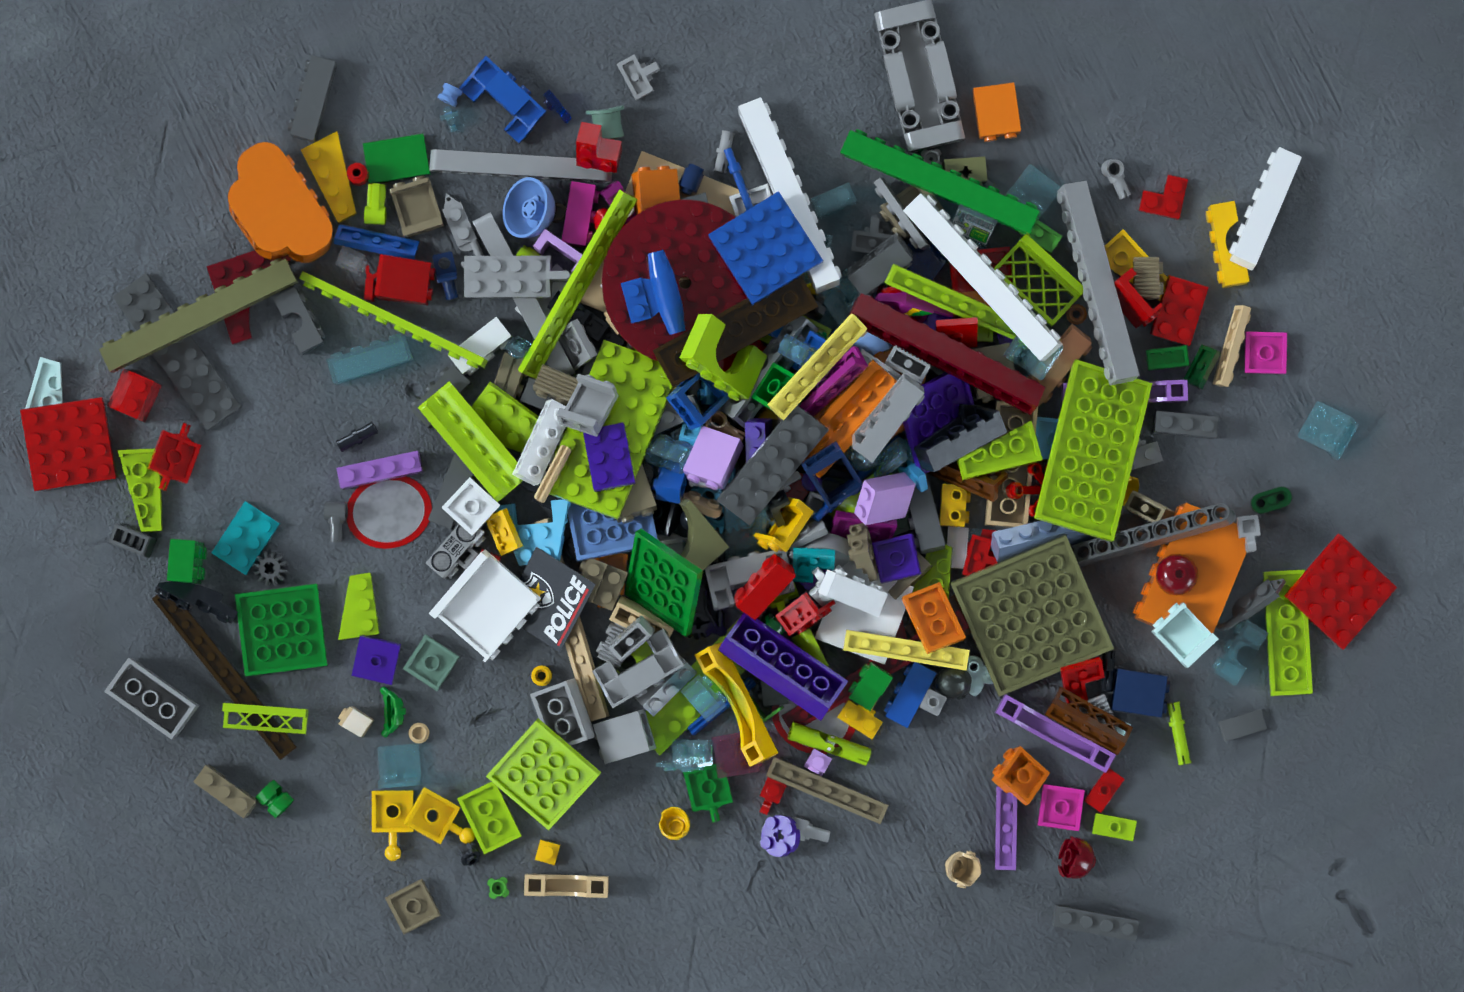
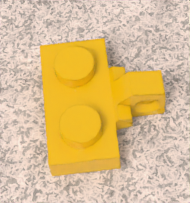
M847 700L837 716L838 719L871 740L883 723L874 716L876 711L873 708L869 711Z

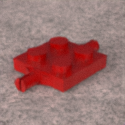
M183 423L179 434H172L165 430L161 431L147 468L163 477L158 487L163 491H167L170 480H176L184 484L188 483L202 446L192 442L187 437L191 425Z

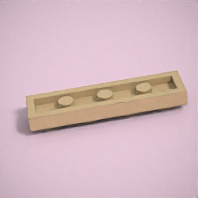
M1244 305L1234 307L1213 385L1229 387L1233 380L1234 366L1238 362L1240 345L1245 338L1244 331L1251 317L1250 307Z

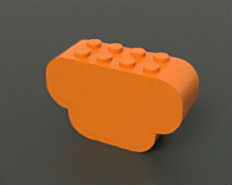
M269 142L257 143L244 151L239 157L237 163L238 180L232 184L228 192L230 214L254 250L265 259L276 260L288 254L291 259L299 263L313 262L326 254L331 247L332 224L329 219L330 214L324 205L320 207L316 193L312 188L310 190L307 188L305 177L301 172H296L294 168L295 163L289 155L285 156L282 150L275 144Z

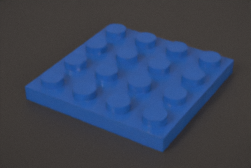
M779 191L708 234L711 242L752 306L823 262L820 254Z

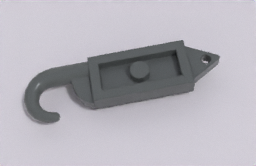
M1267 579L1237 600L1232 608L1233 617L1223 624L1220 623L1219 618L1216 628L1226 631L1244 619H1249L1280 597L1279 592L1286 581L1284 579L1273 581Z

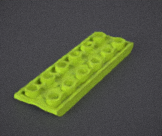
M450 381L417 407L497 503L523 482L520 478L512 475L518 462Z

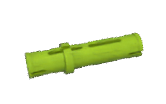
M1180 701L1174 702V708L1173 703H1168L1169 727H1172L1178 765L1184 764L1183 756L1185 764H1189L1191 760L1183 725L1185 720H1182Z

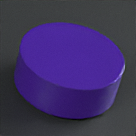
M805 473L802 477L804 489L809 492L818 491L807 473ZM815 475V477L817 478V480L819 481V483H820L821 486H822L821 477L818 478V477Z

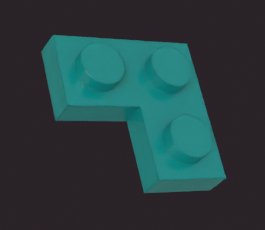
M793 549V568L796 574L793 582L813 583L814 574L812 571L819 567L820 569L834 570L835 568L834 549Z

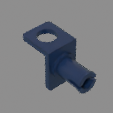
M452 251L433 255L432 258L437 275L436 280L437 283L441 282L443 284L446 300L457 298L458 294L454 279H457V269ZM443 257L450 260V266L446 269L438 265L439 260Z

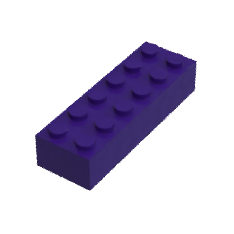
M745 613L742 614L718 649L722 654L820 721H822L848 683L842 676L758 619L754 620Z

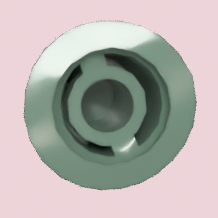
M624 105L603 110L586 111V115L592 116L593 124L602 125V138L614 140L625 136L620 113L621 110L625 109Z

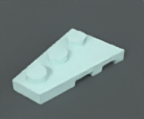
M40 357L25 409L63 403L62 368L60 362Z

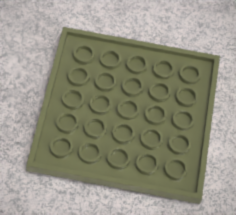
M1066 534L951 582L953 591L999 697L1060 672L1061 667L1089 660L1114 649Z

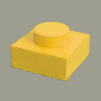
M540 840L535 860L555 865L561 845Z

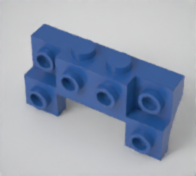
M485 56L459 89L474 103L485 91L490 94L514 117L504 131L520 144L547 112L529 96L531 92L524 85L520 87L514 82L516 78L509 71L504 73Z

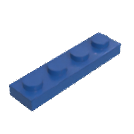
M339 224L334 237V244L413 260H415L419 248V241L341 224Z

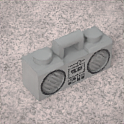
M458 524L428 559L426 564L443 579L446 580L448 577L452 579L459 571L456 568L458 565L466 570L479 555L473 548L474 546L478 548L484 542L486 532L480 528L472 536ZM469 551L471 554L462 562L460 559Z

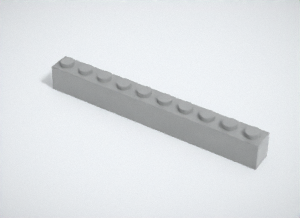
M1087 181L1064 184L1057 191V201L1061 204L1063 211L1062 219L1066 223L1068 230L1067 238L1072 244L1073 260L1077 263L1078 278L1082 282L1084 289L1083 297L1089 307L1088 315L1093 322L1094 337L1099 344V356L1103 360L1105 367L1104 375L1109 381V385L1132 382L1140 375Z

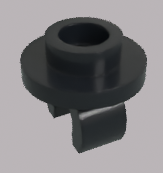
M467 843L468 852L464 854L460 849L457 852L462 857L461 863L464 866H472L478 862L480 852L474 849L470 843Z

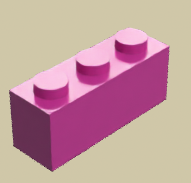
M571 181L562 241L570 246L587 248V243L592 239L593 231L589 230L590 224L594 223L593 218L596 211H593L594 203H598L600 192L596 191V185Z

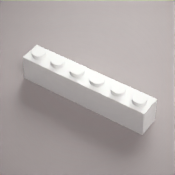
M1281 147L1275 153L1271 152L1267 161L1270 166L1268 171L1264 170L1259 181L1262 182L1260 189L1256 188L1252 199L1255 201L1253 206L1249 205L1244 217L1247 220L1245 225L1241 223L1236 235L1239 236L1237 243L1233 242L1229 253L1232 254L1229 261L1251 271L1254 269L1300 163L1301 156Z

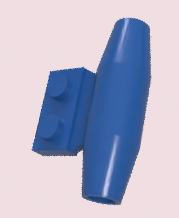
M664 250L649 253L650 279L638 278L621 283L631 324L653 318L659 312L669 335L686 331L683 303L669 260Z

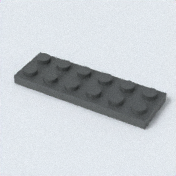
M797 405L784 420H781L719 495L717 501L750 526L829 429Z

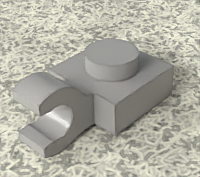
M1258 515L1237 517L1239 539L1245 538L1246 553L1255 552L1257 550L1255 537L1261 535Z

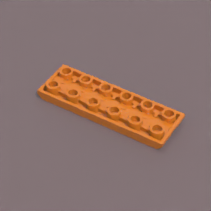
M872 360L868 367L850 383L817 419L829 431L805 460L835 441L843 453H845L852 445V435L897 380ZM834 463L822 469L815 475L818 478L822 477L833 466Z

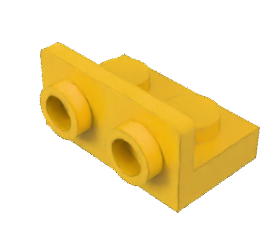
M507 508L494 513L486 521L501 556L512 553L523 546Z

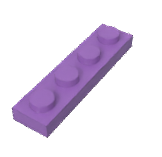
M996 786L995 870H1016L1017 798L1012 793H1005L999 786Z

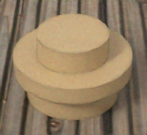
M415 723L410 727L409 737L413 742L423 743L429 738V728L425 724Z

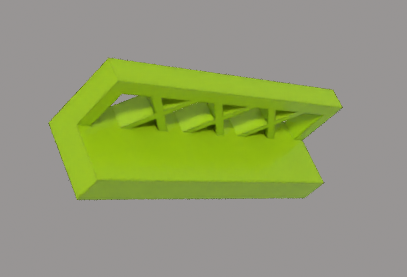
M223 703V728L306 734L308 709ZM229 712H237L243 718L237 724H228ZM252 714H258L263 719L258 726H252L247 720ZM274 715L280 716L284 721L278 728L272 727L268 722ZM283 716H291V717L286 720ZM294 717H303L302 730L293 729L288 722ZM245 721L248 725H240V724H242V723ZM266 723L269 727H262V725ZM286 724L290 729L282 727Z

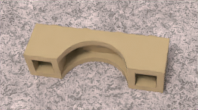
M525 874L524 896L608 898L609 876Z

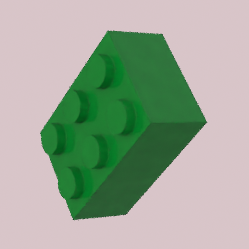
M170 539L167 581L201 584V580L205 579V568H202L203 559L206 560L207 547H204V543L193 540Z

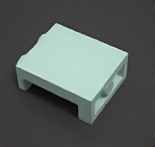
M1184 602L1180 605L1175 603L1168 610L1170 614L1165 619L1160 617L1153 624L1155 628L1151 632L1185 668H1188L1218 638L1195 617Z

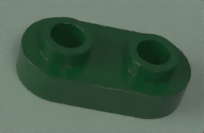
M1277 487L1254 495L1250 505L1254 512L1264 514L1289 505L1292 500V494L1286 487ZM1279 493L1284 496L1283 501L1277 499ZM1258 500L1264 501L1263 507L1257 505Z
M768 610L759 619L782 635L785 629L775 615Z

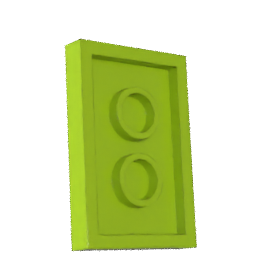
M493 782L457 798L484 854L522 836L499 788Z

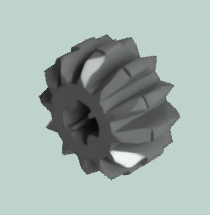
M275 551L271 552L270 557L267 552H263L265 559L260 556L256 558L261 563L260 565L253 564V567L259 568L253 574L254 576L261 574L258 582L261 583L266 578L265 585L269 586L272 579L273 584L276 586L278 585L277 578L281 581L285 580L281 573H288V570L282 569V567L288 565V562L280 563L284 556L279 555L276 558ZM272 563H273V564H274L273 569H274L275 571H274V573L269 572V574H268V573H267L268 568H267L266 566H267L268 564H269V565H272Z

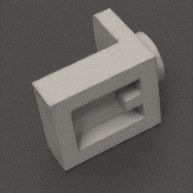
M928 689L919 708L938 716L947 698Z

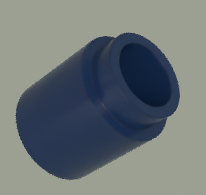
M693 164L685 167L678 183L681 188L680 192L689 196L692 193L697 194L704 177V169Z

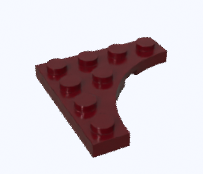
M254 250L206 267L215 290L223 285L228 287L234 284L233 280L241 276L245 278L251 276L252 271L257 268L263 267L265 269L271 266L270 262L274 260L265 259ZM288 254L281 257L282 260L292 261ZM250 307L224 319L232 345L252 339L249 323Z

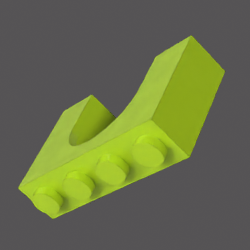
M698 314L680 359L686 363L688 368L698 371L702 378L713 382L714 387L728 393L729 398L739 401V399H749L767 355L754 345H748L737 352L731 367L724 372L718 365L716 348L726 324L712 314Z

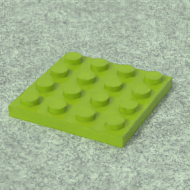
M537 718L486 777L547 830H550L601 772Z

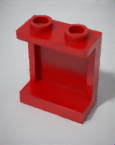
M1130 268L1114 282L1122 313L1135 328H1138L1141 324L1145 327L1161 314L1159 309L1163 307V304H1158L1154 309L1149 306L1130 284L1129 280L1137 274L1133 268Z

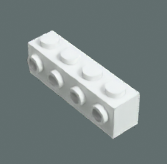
M553 399L545 402L512 475L533 486L539 485L547 473L545 470L548 464L551 465L556 454L554 451L557 445H560L564 435L563 432L566 426L560 425L556 414L559 408L565 409V405Z

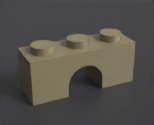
M205 765L193 781L243 819L249 816L258 803L253 796L229 782L223 774L210 765Z

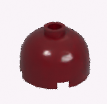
M1169 555L1161 560L1156 569V581L1159 587L1167 594L1184 595L1196 585L1198 578L1197 567L1185 555Z
M1070 836L1071 839L1066 838L1060 848L1058 859H1062L1061 866L1058 865V870L1062 877L1078 879L1085 877L1094 868L1096 857L1094 856L1092 846L1087 841Z

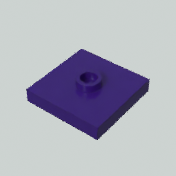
M912 533L872 543L881 584L922 574Z
M360 635L351 676L392 685L401 644Z

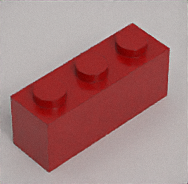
M775 553L770 558H767L763 562L762 567L750 576L743 588L741 587L736 591L734 596L736 607L756 620L796 577L793 566Z

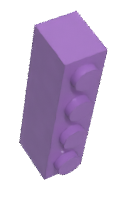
M419 451L336 468L340 488L343 490L424 472Z

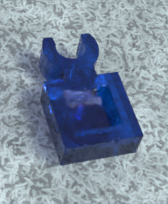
M550 89L543 94L546 99L543 103L550 111L554 109L561 119L568 123L572 119L571 115Z

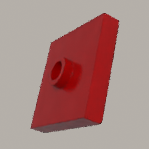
M977 317L936 320L937 332L944 333L949 338L964 343L968 348L977 347Z

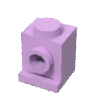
M813 748L804 767L822 776L832 758Z

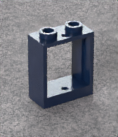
M836 441L801 463L829 509L839 506L846 498L858 494L862 489L863 483ZM841 458L853 478L826 494L815 474Z

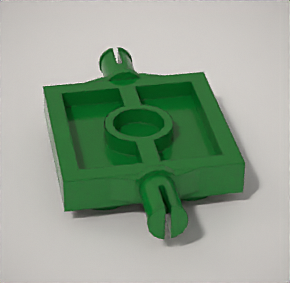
M701 752L702 761L700 754L696 753L699 766L692 770L683 771L692 811L709 810L712 822H716L714 813L717 821H720L718 808L724 804L733 803L724 762L707 764L705 752Z

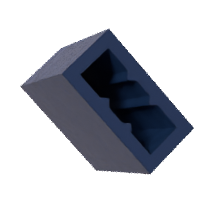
M1116 669L1111 710L1161 718L1162 714H1166L1167 702L1164 701L1165 693H1169L1170 681H1167L1168 676Z

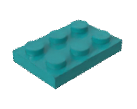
M245 501L211 553L244 575H247L253 564L257 561L256 558L260 556L280 523Z

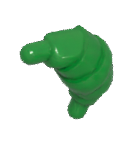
M383 686L380 688V693L383 695L385 723L381 735L386 738L403 724L406 708H404L403 700L397 694Z

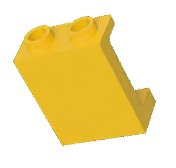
M788 497L790 504L783 507L784 510L781 513L785 525L778 528L776 523H774L767 535L755 533L753 537L758 540L757 544L766 550L770 548L775 552H778V550L787 552L814 511L801 500Z

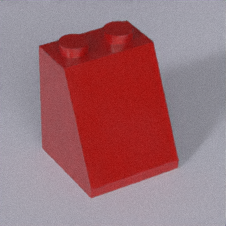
M380 254L375 296L379 300L428 305V301H432L433 289L430 288V282L435 279L436 269L432 268L433 265L430 262Z
M123 369L107 407L145 423L162 385Z

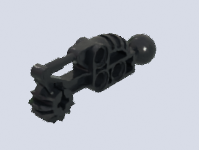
M682 511L680 522L683 528L687 530L688 539V522L685 512ZM682 539L683 550L685 548L687 539ZM718 557L710 565L722 563L723 560ZM704 570L694 621L697 618L704 622L693 625L691 634L687 636L691 638L694 635L695 640H699L700 634L704 638H707L711 633L721 637L727 634L723 609L717 610V625L707 610V591L709 592V587Z

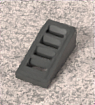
M115 523L109 539L111 544L148 558L151 556L157 541L154 537ZM123 530L124 534L122 536L121 542H119L118 539L121 534V531ZM129 534H132L128 545H126ZM137 537H140L136 548H134Z

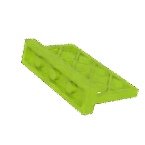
M1026 234L993 268L996 270L1002 265L1011 264L1012 275L1005 276L1006 278L1004 279L1008 285L1012 284L1016 287L1015 279L1026 278L1027 289L1019 290L1017 288L1019 291L1017 295L1022 300L1026 299L1033 306L1032 309L1037 314H1040L1051 327L1083 294V285ZM1018 248L1025 253V261H1014V252ZM1015 264H1026V275H1015ZM1029 264H1037L1040 267L1041 275H1030ZM1030 278H1041V289H1030ZM1044 278H1052L1055 281L1056 289H1045ZM1042 292V303L1035 304L1031 301V293ZM1045 292H1056V303H1046ZM1059 292H1067L1073 298L1069 303H1060ZM1057 306V316L1053 320L1046 314V307Z

